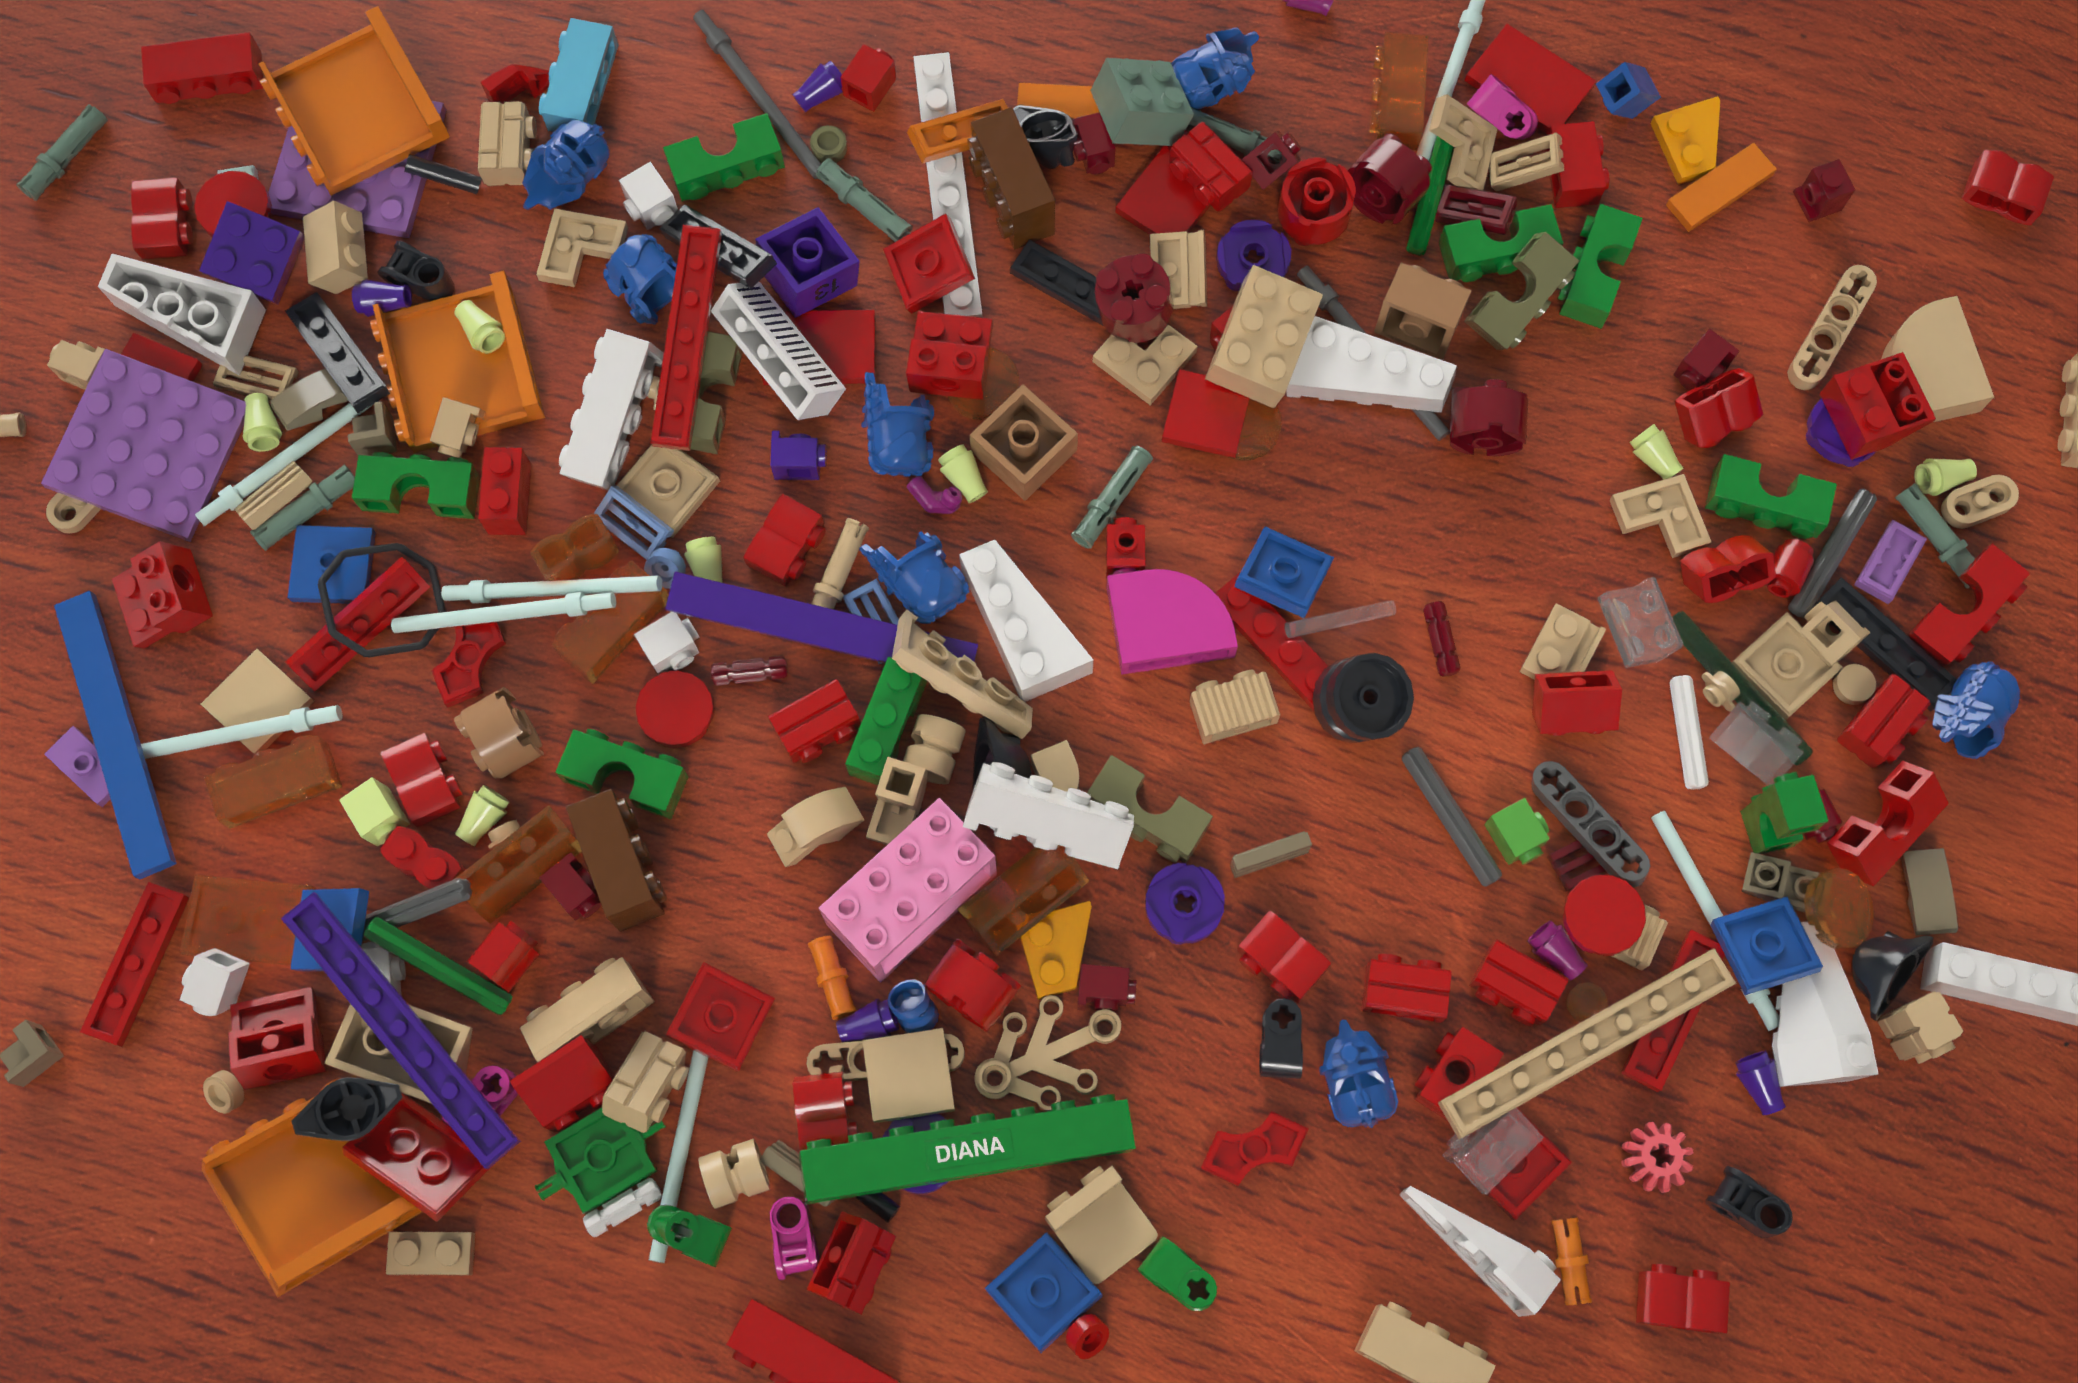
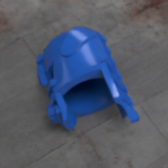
M1236 27L1215 31L1210 34L1207 33L1206 44L1197 49L1189 50L1174 59L1171 64L1190 107L1200 110L1217 104L1220 99L1228 95L1231 96L1236 91L1238 94L1244 92L1255 72L1251 64L1253 62L1251 46L1259 40L1257 32L1253 31L1244 35Z
M572 120L568 124L559 126L550 135L551 139L546 144L539 145L533 150L522 181L528 192V197L523 204L524 209L529 210L537 204H541L551 210L557 206L577 200L583 195L586 185L592 178L596 179L607 166L610 150L603 137L605 132L602 130V126H598L596 123L592 126L580 120Z
M647 234L630 236L612 254L603 274L609 289L614 295L619 297L622 293L625 294V301L632 308L630 314L638 323L642 324L645 322L655 325L658 322L656 312L672 301L677 263L673 261L671 255L665 252V249L657 243V239Z
M866 372L865 405L862 408V412L865 415L861 427L868 428V461L870 467L877 474L922 476L924 472L930 470L932 465L933 445L931 442L926 441V432L931 429L930 421L934 417L933 405L929 404V400H925V395H920V397L913 400L910 406H890L886 385L877 384L874 373Z
M920 531L915 541L916 548L899 560L883 546L876 550H873L867 544L859 547L862 554L867 557L871 567L878 573L879 581L884 582L886 585L887 594L891 595L894 593L906 610L908 609L918 617L916 621L919 623L931 624L935 619L944 616L947 612L956 608L957 604L963 603L966 600V595L969 593L968 582L965 581V577L956 566L950 568L945 563L946 554L943 552L942 543L936 535L924 534Z
M1992 661L1973 664L1963 670L1953 686L1951 695H1938V700L1935 704L1932 725L1936 730H1941L1939 734L1941 741L1946 743L1953 738L1958 755L1971 759L1984 757L1988 751L1998 747L2004 738V728L2018 708L2020 689L2017 679L2007 670L2000 669L1999 665H1995Z
M1347 1020L1339 1022V1035L1326 1042L1323 1066L1319 1067L1320 1075L1326 1078L1330 1093L1327 1095L1335 1119L1347 1127L1363 1125L1364 1127L1369 1126L1373 1128L1375 1124H1378V1121L1390 1118L1395 1113L1398 1105L1393 1077L1390 1078L1385 1062L1389 1056L1388 1052L1378 1045L1368 1031H1353Z

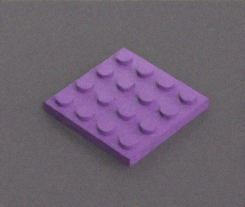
M432 101L442 121H444L447 111L444 103ZM292 126L288 128L268 192L272 204L271 214L303 220V216L332 201H336L362 212L364 231L410 238L427 179L404 172L407 159L331 196L324 183L316 186L306 168L312 162L308 155L301 158L290 138L296 135V132ZM437 144L414 156L432 161Z
M105 349L41 484L52 491L92 504L100 509L191 542L200 522L195 514L208 505L244 426L245 401Z

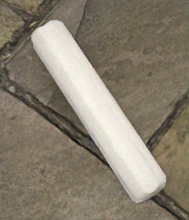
M1688 675L1676 676L1670 680V690L1685 786L1687 789H1701L1708 785L1709 780L1693 679Z

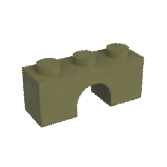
M1547 232L1534 234L1512 261V264L1525 277L1526 288L1522 297L1515 302H1511L1498 291L1487 292L1464 322L1497 350H1506L1509 346L1511 348L1516 347L1527 334L1524 328L1533 317L1538 319L1549 308L1551 301L1548 298L1557 288L1559 290L1563 289L1574 277L1575 272L1572 269L1579 260Z
M708 332L691 450L718 454L726 419L720 405L704 402L701 400V397L707 388L715 384L735 386L743 351L730 335Z
M1111 755L1087 792L1091 796L1090 800L1103 805L1107 801H1111L1129 809L1128 813L1134 815V827L1130 835L1131 838L1139 842H1143L1144 839L1148 840L1158 847L1156 851L1162 857L1176 863L1179 859L1187 863L1211 825L1213 816L1181 796H1178L1173 806L1165 813L1150 814L1144 811L1139 806L1136 796L1144 784L1145 775Z

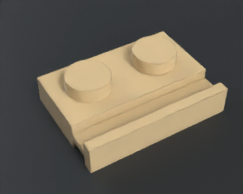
M1198 230V232L1187 233L1185 231L1150 234L1151 258L1160 264L1168 275L1174 304L1173 309L1191 308V306L1200 305L1207 307L1206 236L1204 230Z
M1556 603L1520 672L1534 680L1535 674L1585 672L1606 628L1602 626L1599 628L1591 624L1590 620Z

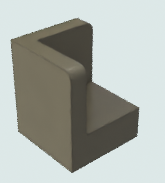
M382 401L374 402L375 414L352 418L354 433L348 434V443L357 455L372 456L374 452H397L393 416Z
M24 1020L12 1029L18 1040L0 1053L1 1060L9 1070L4 1075L8 1083L22 1087L26 1086L64 1057L44 1027L29 1020Z

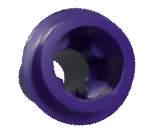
M831 61L824 65L820 63L803 85L792 95L800 107L807 112L812 107L843 93L840 78L842 74Z
M365 279L361 283L354 285L352 302L357 313H364L367 317L375 315L373 309L375 304H379L383 313L410 307L412 304V293L408 285H396Z
M876 999L846 1018L836 1021L837 1031L842 1043L891 1036V1032L899 1030L898 1019L891 1011L887 1000L880 1001V999Z
M1766 1051L1748 1055L1735 1062L1739 1070L1736 1072L1737 1077L1758 1105L1762 1115H1769L1786 1107L1782 1099L1775 1060L1770 1059Z

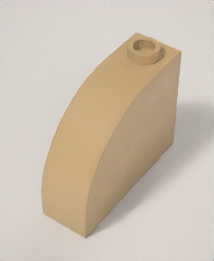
M1957 296L1933 301L1916 310L1893 335L1883 352L1881 359L1904 352L1936 417L1934 422L1981 412L1994 398Z

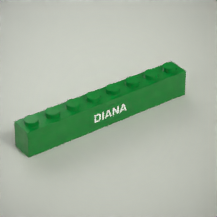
M1115 1094L1092 1097V1105L1076 1107L1075 1100L1051 1104L1052 1111L1036 1113L1035 1107H1024L1011 1110L1010 1118L996 1120L995 1113H986L970 1117L971 1124L955 1126L954 1119L932 1122L930 1123V1130L915 1133L913 1126L893 1128L889 1130V1137L873 1139L872 1132L859 1133L848 1136V1143L832 1145L831 1139L810 1141L806 1143L807 1150H801L798 1154L805 1205L1128 1153L1136 1149L1128 1100L1116 1101Z

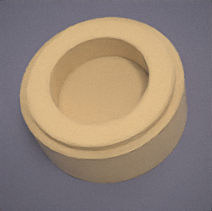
M1850 664L1836 674L1833 680V689L1836 696L1842 702L1858 705L1873 695L1876 689V680L1873 673L1865 666Z
M221 1070L204 1081V1096L214 1110L226 1114L242 1105L244 1091L232 1073Z

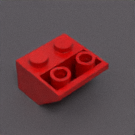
M1904 352L1836 374L1819 393L1851 460L1885 449L1936 420Z

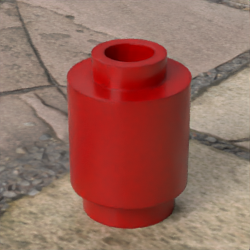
M1787 539L1782 545L1777 547L1773 555L1776 577L1766 584L1770 593L1781 598L1795 596L1800 593L1814 563L1812 557L1814 551L1810 545L1798 539Z

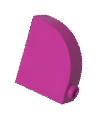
M1122 568L1116 570L1113 575L1107 576L1106 589L1121 675L1235 658L1238 645L1230 614L1220 598L1199 580L1177 571L1164 569L1136 571L1135 568Z

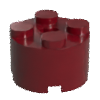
M1386 134L1383 138L1375 140L1348 169L1356 187L1354 206L1362 214L1375 222L1383 224L1386 220H1394L1392 224L1399 223L1427 193L1430 186L1429 174L1432 171L1430 162L1425 157L1416 155L1409 147L1402 144L1401 140L1394 134Z
M1144 253L1123 256L1109 263L1097 274L1095 298L1101 321L1110 334L1115 337L1128 339V342L1140 343L1151 340L1164 331L1174 308L1172 292L1167 273L1151 256Z
M1499 379L1487 380L1484 382V386L1454 388L1451 398L1450 446L1459 452L1474 455V448L1486 449V456L1494 457L1510 455L1521 451L1523 443L1526 444L1528 395L1507 388V382Z

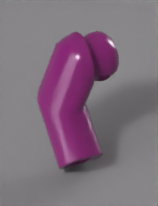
M921 476L915 477L907 485L909 492L928 513L951 514L960 508L962 494L955 487L944 489V491H933Z

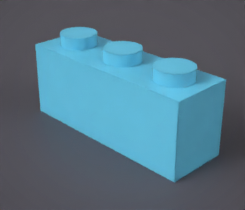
M570 18L567 31H562L559 38L560 53L557 62H553L550 66V84L547 94L543 93L539 101V114L542 115L548 131L554 132L559 126L568 124L572 120H580L592 126L594 125L619 46L613 26Z

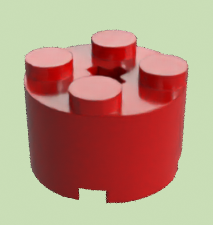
M1313 157L1296 163L1289 170L1282 184L1277 210L1278 218L1285 232L1293 238L1295 243L1301 246H1308L1310 244L1320 245L1335 240L1345 232L1350 221L1356 194L1354 180L1345 167L1340 164L1336 166L1328 163L1325 158Z
M956 938L928 976L924 986L947 1006L953 1007L961 1013V1016L983 1031L988 1032L1022 986L1004 972L999 976L997 970L1000 966L980 952L974 958L973 956L976 952Z

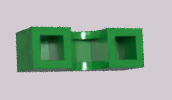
M767 113L733 124L737 142L735 147L725 155L715 156L707 153L702 148L698 136L663 147L682 202L689 199L698 200L707 196L710 192L722 188H734L742 184L743 181L758 176L767 177L773 175L779 169L785 168L782 151Z
M1601 203L1594 217L1587 215L1580 236L1586 238L1583 248L1576 246L1573 256L1579 260L1573 268L1575 269V275L1560 290L1557 298L1564 301L1559 315L1602 329L1610 314L1621 281L1603 274L1597 263L1610 261L1624 266L1633 248L1643 219L1642 217Z
M1552 204L1516 211L1509 227L1512 239L1505 242H1498L1489 238L1483 230L1480 219L1444 226L1438 243L1449 279L1472 282L1486 274L1497 272L1499 275H1506L1516 271L1518 268L1512 264V261L1536 233L1547 232L1563 246L1564 243Z
M374 452L372 456L358 455L352 499L362 511L399 514L402 498L409 490L415 487L429 488L428 505L436 516L474 519L480 475L474 465L463 458L450 457L447 461H438L424 455L396 458L389 453Z
M1727 454L1721 457L1713 470L1705 509L1715 511L1718 516L1733 519L1739 517L1753 521L1754 525L1761 528L1771 529L1776 527L1790 531L1793 536L1804 539L1817 538L1828 526L1837 486L1836 483L1799 474L1788 487L1786 496L1775 497L1765 492L1760 485L1759 473L1761 463Z
M891 657L887 658L845 763L850 776L875 785L879 784L887 757L897 759L902 732L909 716L914 717L927 684V680L916 673L906 672Z
M573 729L555 772L562 782L599 794L604 781L611 774L618 771L632 773L634 775V786L629 796L632 804L636 808L670 820L672 819L689 777L684 768L681 767V761L665 754H660L658 758L644 754V748L627 741H623L622 746L609 742L607 735L593 729H587L586 733Z
M1792 772L1778 776L1773 779L1774 784L1762 788L1763 793L1750 798L1751 803L1740 812L1753 853L1762 855L1792 848L1804 839L1803 833L1816 831L1829 822L1814 775L1799 778L1798 772Z

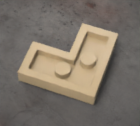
M1446 94L1438 97L1429 131L1455 147L1447 180L1459 187L1483 191L1497 128Z
M554 209L536 274L539 281L575 287L584 254L611 259L616 249L625 242L628 231L626 221Z
M1168 325L1146 351L1134 342H1128V339L1111 335L1093 355V363L1151 405L1177 376L1179 369L1182 370L1197 353L1198 346Z
M1684 474L1614 494L1609 500L1622 534L1659 524L1672 558L1698 549L1708 548L1712 543Z

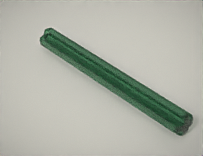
M1684 611L1676 613L1669 619L1666 624L1667 628L1712 676L1718 671H1722L1735 681L1740 690V695L1734 700L1794 765L1802 764L1812 755L1813 749Z

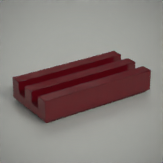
M1446 184L1439 201L1435 221L1452 225L1480 219L1484 231L1506 235L1508 230L1507 224L1511 222L1513 217L1512 211L1517 207V199L1513 196ZM1450 198H1452V199H1458V200L1468 201L1469 203H1468V204H1464V203L1449 201V199H1450ZM1481 204L1503 208V211L1482 207Z
M1617 820L1616 822L1619 824L1620 827H1622L1620 821ZM1604 829L1597 830L1592 834V839L1596 842L1612 833ZM1615 839L1602 845L1601 847L1611 846L1615 842ZM1578 840L1547 856L1566 891L1573 889L1584 879L1607 872L1601 865H1598L1570 880L1568 872L1595 859L1588 852L1565 865L1561 864L1560 859L1584 848Z

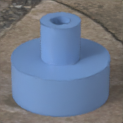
M658 548L652 552L645 562L644 571L646 576H660L662 588H671L674 572L685 574L686 565L678 551Z

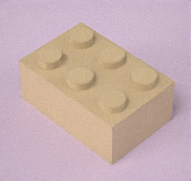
M1253 265L1243 280L1205 380L1275 408L1285 395L1323 294Z

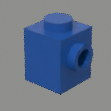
M1628 62L1622 63L1596 83L1603 97L1604 105L1613 115L1630 119L1636 117L1661 98L1646 68Z

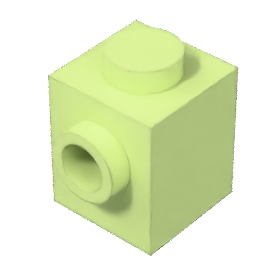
M373 777L339 800L360 837L377 847L385 843L396 826L407 827L410 825L389 787Z

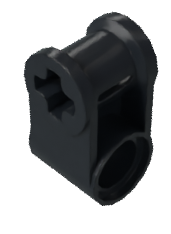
M402 241L395 243L394 254L385 267L381 266L377 272L387 283L408 285L412 294L429 302L452 296L454 292V282L439 259L427 255ZM434 277H438L436 281L428 283Z
M1285 998L1277 999L1268 1006L1263 1014L1262 1040L1259 1055L1260 1077L1301 1079L1302 1015L1300 1008L1292 1000ZM1279 1009H1285V1016L1292 1017V1021L1288 1022L1284 1029L1279 1028V1022L1272 1020L1271 1017L1275 1016Z
M1731 1166L1725 1167L1723 1181L1714 1196L1709 1195L1707 1197L1706 1204L1720 1215L1738 1223L1760 1238H1770L1786 1232L1793 1220L1789 1205L1760 1186L1744 1172ZM1763 1207H1768L1775 1212L1777 1224L1774 1229L1763 1224L1760 1218V1212Z

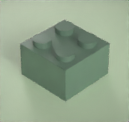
M1106 58L1090 90L1112 143L1172 146L1182 137L1194 115L1181 84L1175 75L1171 62Z

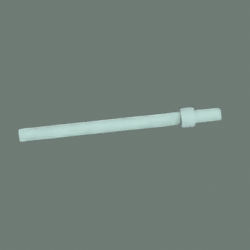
M1470 0L1468 9L1462 12L1458 23L1460 31L1436 99L1446 94L1452 97L1473 35L1478 33L1483 20L1481 12L1486 0ZM1436 99L1416 155L1423 156L1428 161L1430 160L1437 135L1429 131Z
M350 403L238 484L233 487L229 484L218 492L219 497L197 512L195 516L206 526L228 509L233 511L234 508L243 502V498L368 408L357 414Z
M660 576L513 583H490L488 580L470 581L469 585L443 586L441 594L444 601L470 600L471 603H489L491 599L566 596V594L584 592L585 595L610 592H656L662 590V579Z
M584 592L566 594L565 598L393 618L391 627L394 633L566 613L569 617L582 616L591 610L615 608L616 597L613 592L585 595Z
M339 705L315 710L305 707L291 710L289 715L143 743L141 747L144 757L147 759L293 730L295 733L313 730L315 725L340 721L343 715Z
M1662 811L1651 817L1707 921L1711 925L1713 919L1722 917L1723 914L1666 811ZM1768 988L1744 995L1749 1004H1754L1768 1031L1779 1027V1015L1768 997L1771 994Z
M694 1050L660 1206L666 1204L677 1207L708 1062V1057ZM673 1223L671 1231L674 1229L675 1223ZM653 1239L648 1260L665 1263L668 1245Z

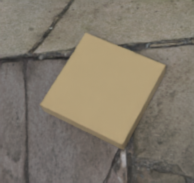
M651 445L617 486L674 530L671 536L673 538L718 485L720 480L717 475L682 450L653 447Z
M1788 612L1730 664L1785 720L1843 668L1838 662L1832 665L1799 631L1803 627Z
M256 649L201 705L224 727L289 715L291 710L309 707L314 700L263 653ZM283 732L239 741L259 757Z
M943 1028L862 1040L874 1123L955 1111Z

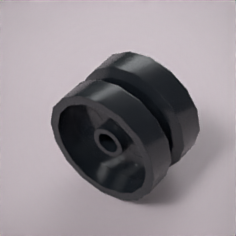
M1368 653L1338 660L1325 668L1315 683L1312 699L1315 716L1326 732L1337 740L1357 743L1390 737L1402 729L1411 715L1414 694L1412 682L1400 664L1389 656Z

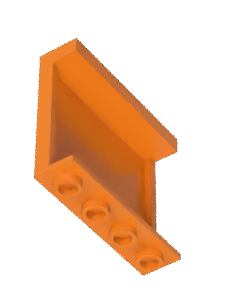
M378 6L365 12L370 25L270 73L264 61L258 63L265 75V78L259 80L270 100L277 98L281 106L275 108L280 120L286 129L292 126L296 132V135L290 137L301 158L308 155L312 162L306 166L316 186L324 183L331 196L407 159L409 154L415 155L450 137L440 115Z
M504 270L489 274L492 285L388 313H383L379 304L373 305L376 319L370 320L375 340L377 342L381 341L383 352L378 353V358L384 375L389 374L391 386H387L390 392L387 395L392 408H397L399 419L394 420L395 430L400 442L406 441L413 453L440 446L431 442L430 438L443 397L485 411L484 419L476 417L474 422L479 425L477 436L545 418L513 289ZM465 300H471L478 308L502 324L505 340L496 351L485 354L472 348L460 321L454 314L458 304Z
M337 1078L327 1083L325 1086L321 1088L320 1092L330 1083L342 1078ZM301 1098L292 1102L283 1109L281 1116L270 1122L267 1119L257 1121L245 1130L244 1136L231 1143L229 1140H224L215 1144L205 1153L206 1157L202 1158V1172L277 1298L422 1213L420 1209L345 1157L342 1147L348 1141L295 1134L291 1121L312 1099L306 1101L305 1098Z

